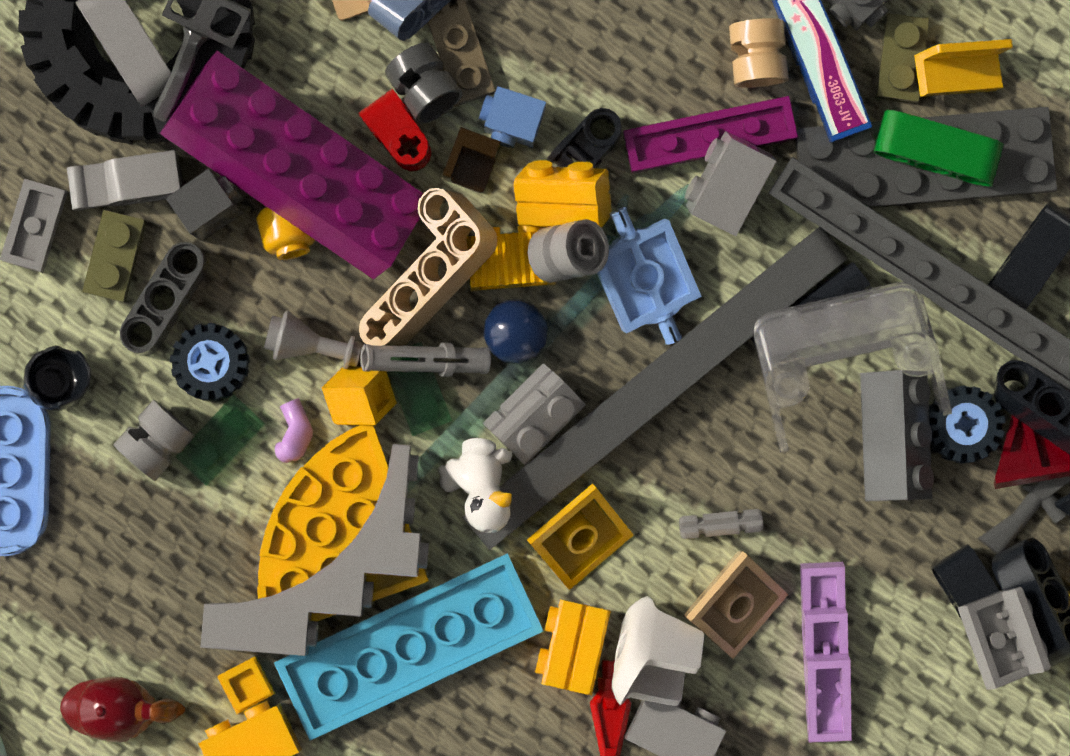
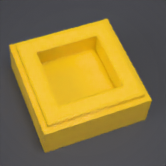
M257 656L217 676L236 714L276 694Z

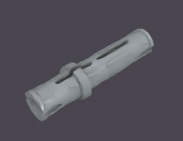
M440 343L439 347L375 346L364 344L361 349L360 363L362 370L365 372H438L441 377H450L453 373L487 374L490 369L491 355L487 347H454L452 343ZM391 357H413V358H419L417 361H414V360H390ZM434 358L461 359L459 362L433 361Z

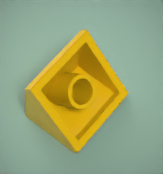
M592 483L531 535L527 541L570 590L633 537L634 534Z

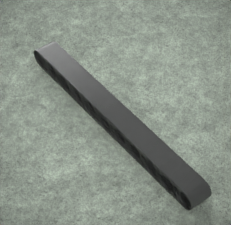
M818 227L499 487L500 490L504 493L512 494L510 504L511 516L504 528L495 533L480 532L470 525L466 514L462 518L487 549L491 550L848 259L847 255L827 231Z

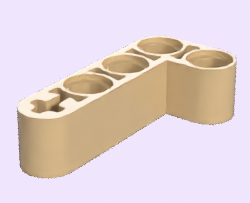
M433 188L423 193L419 199L418 214L424 224L437 238L363 316L360 321L359 333L365 344L375 346L406 345L495 251L497 246L495 230L461 193ZM447 200L449 206L448 213L442 219L440 207L443 201ZM473 230L476 240L473 247L469 249L466 240L470 231ZM444 260L447 271L445 276L440 279L438 268ZM413 291H416L418 302L416 307L412 309L410 297Z

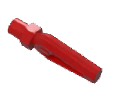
M602 660V677L598 678L599 690L589 702L600 756H620L631 708V701L628 698L621 705L615 699L612 690L615 660Z

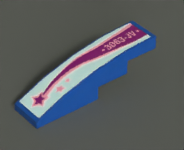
M772 0L778 18L783 20L784 34L796 66L799 65L812 103H816L830 143L871 128L872 125L859 90L821 0Z

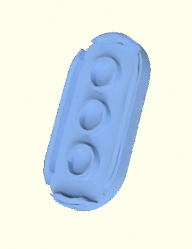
M0 386V395H2L0 396V556H13L21 554L35 545L47 527L49 516L51 425L46 409L36 405L25 389L15 386Z

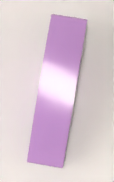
M843 562L800 563L809 743L852 741L851 660L848 654L845 566Z

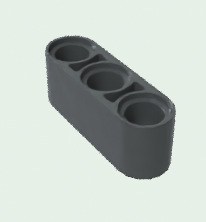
M189 242L175 244L161 261L120 328V340L129 351L141 356L151 355L165 341L208 270L206 255L196 245ZM185 253H194L198 259L196 269L189 274L179 273L177 270L178 258ZM165 288L172 289L175 294L173 305L167 310L156 309L154 304L156 293ZM141 324L149 325L152 330L150 342L145 346L136 347L131 337L133 330Z

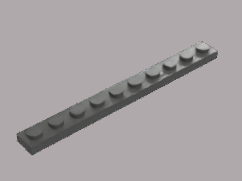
M792 157L769 191L770 195L1070 391V338L796 158Z

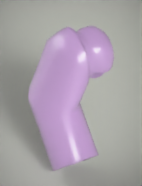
M299 398L280 406L288 424V429L282 442L276 443L275 455L283 463L297 461L303 457L313 437L312 426Z

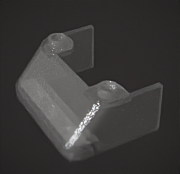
M892 283L767 312L754 325V341L780 453L789 451L780 408L796 405L806 397L809 391V378L806 367L887 348H892L898 368L906 375L912 377L930 375L937 406L944 416L952 414L939 350L924 299L919 290L909 283Z

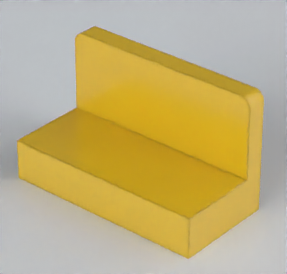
M1012 39L938 44L914 55L920 97L989 92L1003 88L998 54L1013 48Z

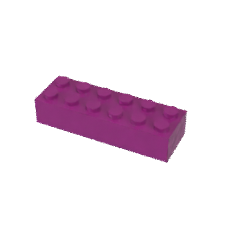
M216 51L203 66L160 132L166 139L219 175L225 176L235 186L373 280L391 267L420 218L418 203L423 195L421 191L219 51Z

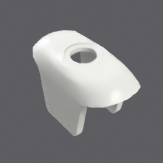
M648 596L636 601L627 610L619 632L612 679V690L617 702L621 705L627 698H635L678 706L682 700L685 672L696 674L701 667L704 633L658 610L653 600Z

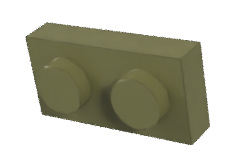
M887 13L876 99L913 104L919 102L920 92L914 55L926 50L929 18Z
M103 210L82 290L83 293L126 303L146 225L145 220Z

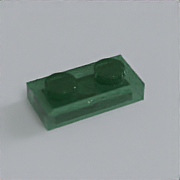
M419 342L411 346H423V344ZM391 357L390 360H414V361H417L419 358H413V357ZM388 371L413 437L453 422L434 372Z
M233 395L195 435L184 450L175 457L201 482L209 486L266 423L236 395Z

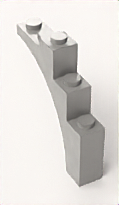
M392 445L387 477L374 510L356 538L332 563L303 583L270 597L241 603L204 604L200 648L306 656L308 655L309 647H316L318 639V621H311L312 613L363 616L364 607L372 608L374 582L366 581L367 573L418 577L419 568L427 569L429 543L421 542L422 534L405 532V524H413L415 513V498H407L409 481H417L419 455H411L412 447L410 445Z

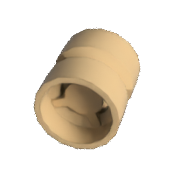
M774 18L752 19L733 23L729 26L731 51L738 54V57L732 61L734 85L736 87H765L789 81L787 57L780 53V49L785 46L783 20Z

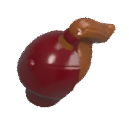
M113 676L88 680L75 685L63 697L60 711L64 720L75 731L93 739L119 743L137 737L154 721L162 724L174 721L184 714L185 707L174 699L164 698L155 701L154 697L139 683L127 678Z

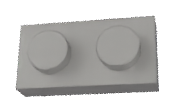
M24 179L0 257L1 261L44 273L68 194L67 191Z

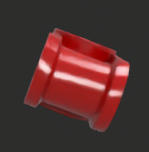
M390 89L358 113L378 142L385 146L402 169L409 172L419 171L430 162L432 156L431 147L425 135L393 89ZM408 141L414 146L418 144L416 148L419 154L414 158L409 154L404 155L405 149L403 145Z

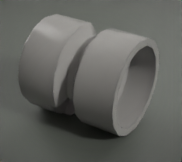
M584 219L539 229L529 241L527 254L533 272L541 280L551 283L597 274L604 268L608 260L609 246L603 229L596 222Z
M153 399L138 416L140 425L137 428L128 427L113 445L133 465L149 478L156 481L171 464L170 454H180L195 435L172 413Z

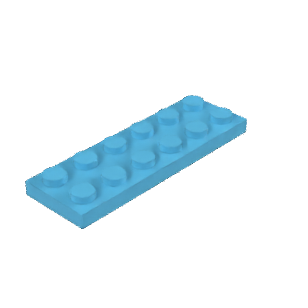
M507 553L317 642L316 647H309L308 655L306 656L289 655L274 662L309 741L529 639L544 630Z

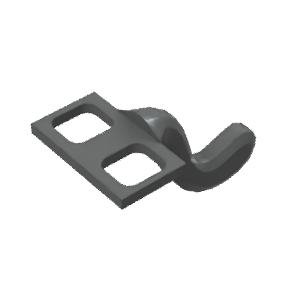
M168 0L162 16L183 26L184 38L169 79L154 107V118L165 122L171 117L188 81L202 44L212 39L233 49L251 9L232 0H202L195 16L187 18L174 12L171 8L173 0ZM220 7L228 8L241 16V21L232 36L223 35L211 28V22Z

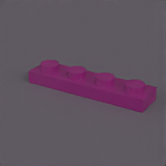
M786 96L623 130L631 174L705 159L707 150L715 138L721 140L725 131L757 147L796 140L798 134L790 98Z

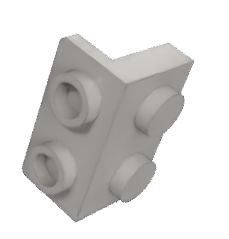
M1022 587L999 591L958 607L987 690L997 689L1028 675L1043 673L1051 669L1047 657V647L1040 638L1033 618L1032 605L1025 596Z

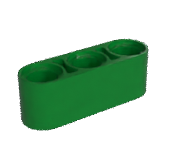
M886 110L873 152L880 157L971 184L992 187L1004 144L990 137L918 116Z

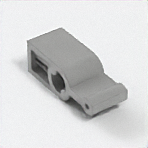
M175 150L107 160L104 163L67 168L72 210L74 211L166 200V197L183 186L180 158Z

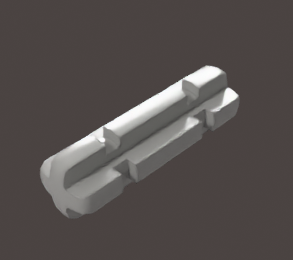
M759 509L743 510L741 514H738L737 511L703 514L701 518H697V515L682 516L679 519V530L683 539L699 538L701 534H704L705 537L740 534L741 530H744L745 533L760 532L763 530V517Z

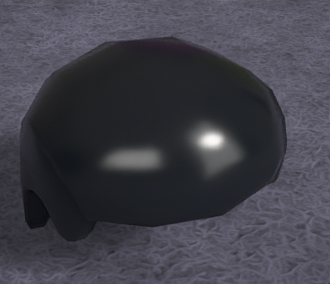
M58 345L51 346L31 357L24 369L23 387L36 405L48 410L62 411L77 405L89 390L91 368L85 356L79 350L71 351Z

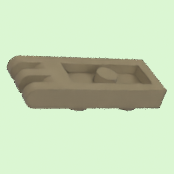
M455 0L457 4L449 6V3H447L428 21L438 55L444 65L443 70L451 73L462 90L463 95L455 107L484 98L486 95L495 94L492 79L465 0Z

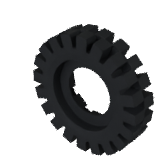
M26 0L25 10H19L18 31L24 37L25 45H22L21 49L26 66L33 72L35 76L34 81L42 93L61 113L74 121L79 127L96 136L98 134L107 136L111 141L132 144L133 140H144L146 144L168 141V139L160 134L167 121L162 122L154 118L153 110L159 97L141 107L117 68L109 64L99 53L93 39L92 29L75 3L78 0ZM177 0L182 9L183 16L192 18L195 16L202 0ZM232 0L251 9L233 49L212 39L202 44L175 109L203 66L216 51H219L243 69L246 66L247 60H252L255 43L252 33L255 19L250 0ZM220 7L211 22V28L223 35L232 36L241 21V16L228 8ZM179 50L177 51L175 56L169 62L166 63L171 72L175 64Z

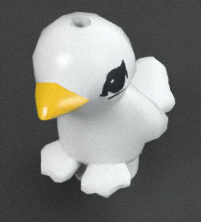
M472 438L462 443V455L459 459L452 458L447 461L446 466L441 465L439 467L440 486L446 492H453L463 488L469 494L465 502V514L470 525L480 532L495 533L506 526L511 516L510 504L512 494L502 492L499 484L502 475L501 464L511 461L512 451H508L505 448H500L496 451V444L493 441L483 438Z

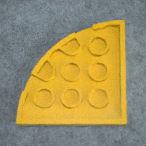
M374 425L356 426L331 440L298 470L286 486L273 509L260 549L257 586L258 599L273 596L303 583L332 563L356 538L375 508L388 472V463ZM405 524V532L412 533L410 525ZM419 568L418 577L367 573L366 576L367 582H374L373 601L429 582L426 570ZM312 613L311 621H320L336 614Z

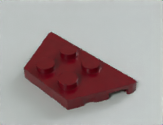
M1043 405L1040 407V410L1046 415L1055 416L1060 414V410L1053 405ZM1012 415L995 475V489L1069 477L1070 455Z

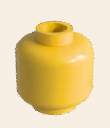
M268 207L262 209L256 218L263 248L269 254L276 255L278 260L295 259L310 252L309 246L315 242V239Z

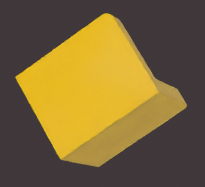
M348 366L347 369L342 367L322 387L332 420L337 425H376L397 404L387 371L365 372L361 366Z

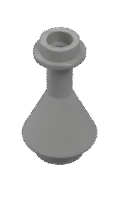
M285 311L282 318L272 315L264 349L274 351V360L318 353L344 360L343 369H347L348 366H357L362 348V342L355 341V336H351L348 343L319 336L290 311Z

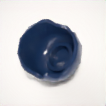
M521 299L506 300L495 306L485 319V343L491 353L504 362L516 364L527 362L536 358L546 345L548 337L547 321L539 309L530 302Z

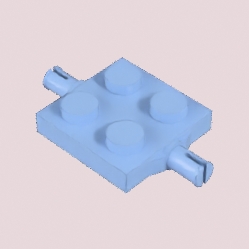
M619 208L617 211L609 214L612 217L619 237L609 245L608 260L604 268L597 275L623 332L627 334L645 324H658L665 344L675 343L674 340L679 341L682 338L673 315L682 306L702 296L670 221L664 218L646 228L635 229L627 208Z

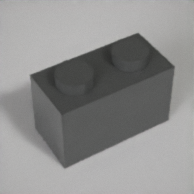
M207 169L166 197V200L188 232L201 241H204L244 213L238 204L244 198L237 187L228 181L225 176H217L210 169Z

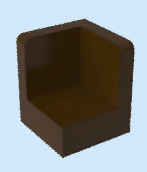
M460 127L443 172V179L477 193H483L499 154L501 142Z

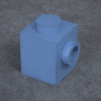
M497 86L494 97L486 95L479 119L486 121L484 125L485 133L491 134L492 139L500 141L501 146L514 148L515 143H519L533 148L546 109V102Z

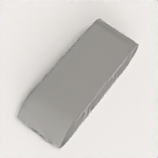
M126 0L76 1L75 3L141 107L159 97L169 79L171 71Z

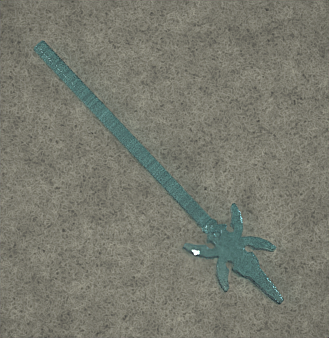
M689 184L674 192L655 211L642 215L633 222L634 228H646L664 218L670 220L686 200L685 193ZM623 194L615 211L622 207L628 208L629 196L627 194ZM615 224L614 230L616 236L605 234L608 240V245H611L612 242L619 237ZM594 274L547 323L548 337L546 345L538 356L522 364L509 363L419 457L417 481H409L408 493L603 290L597 274Z

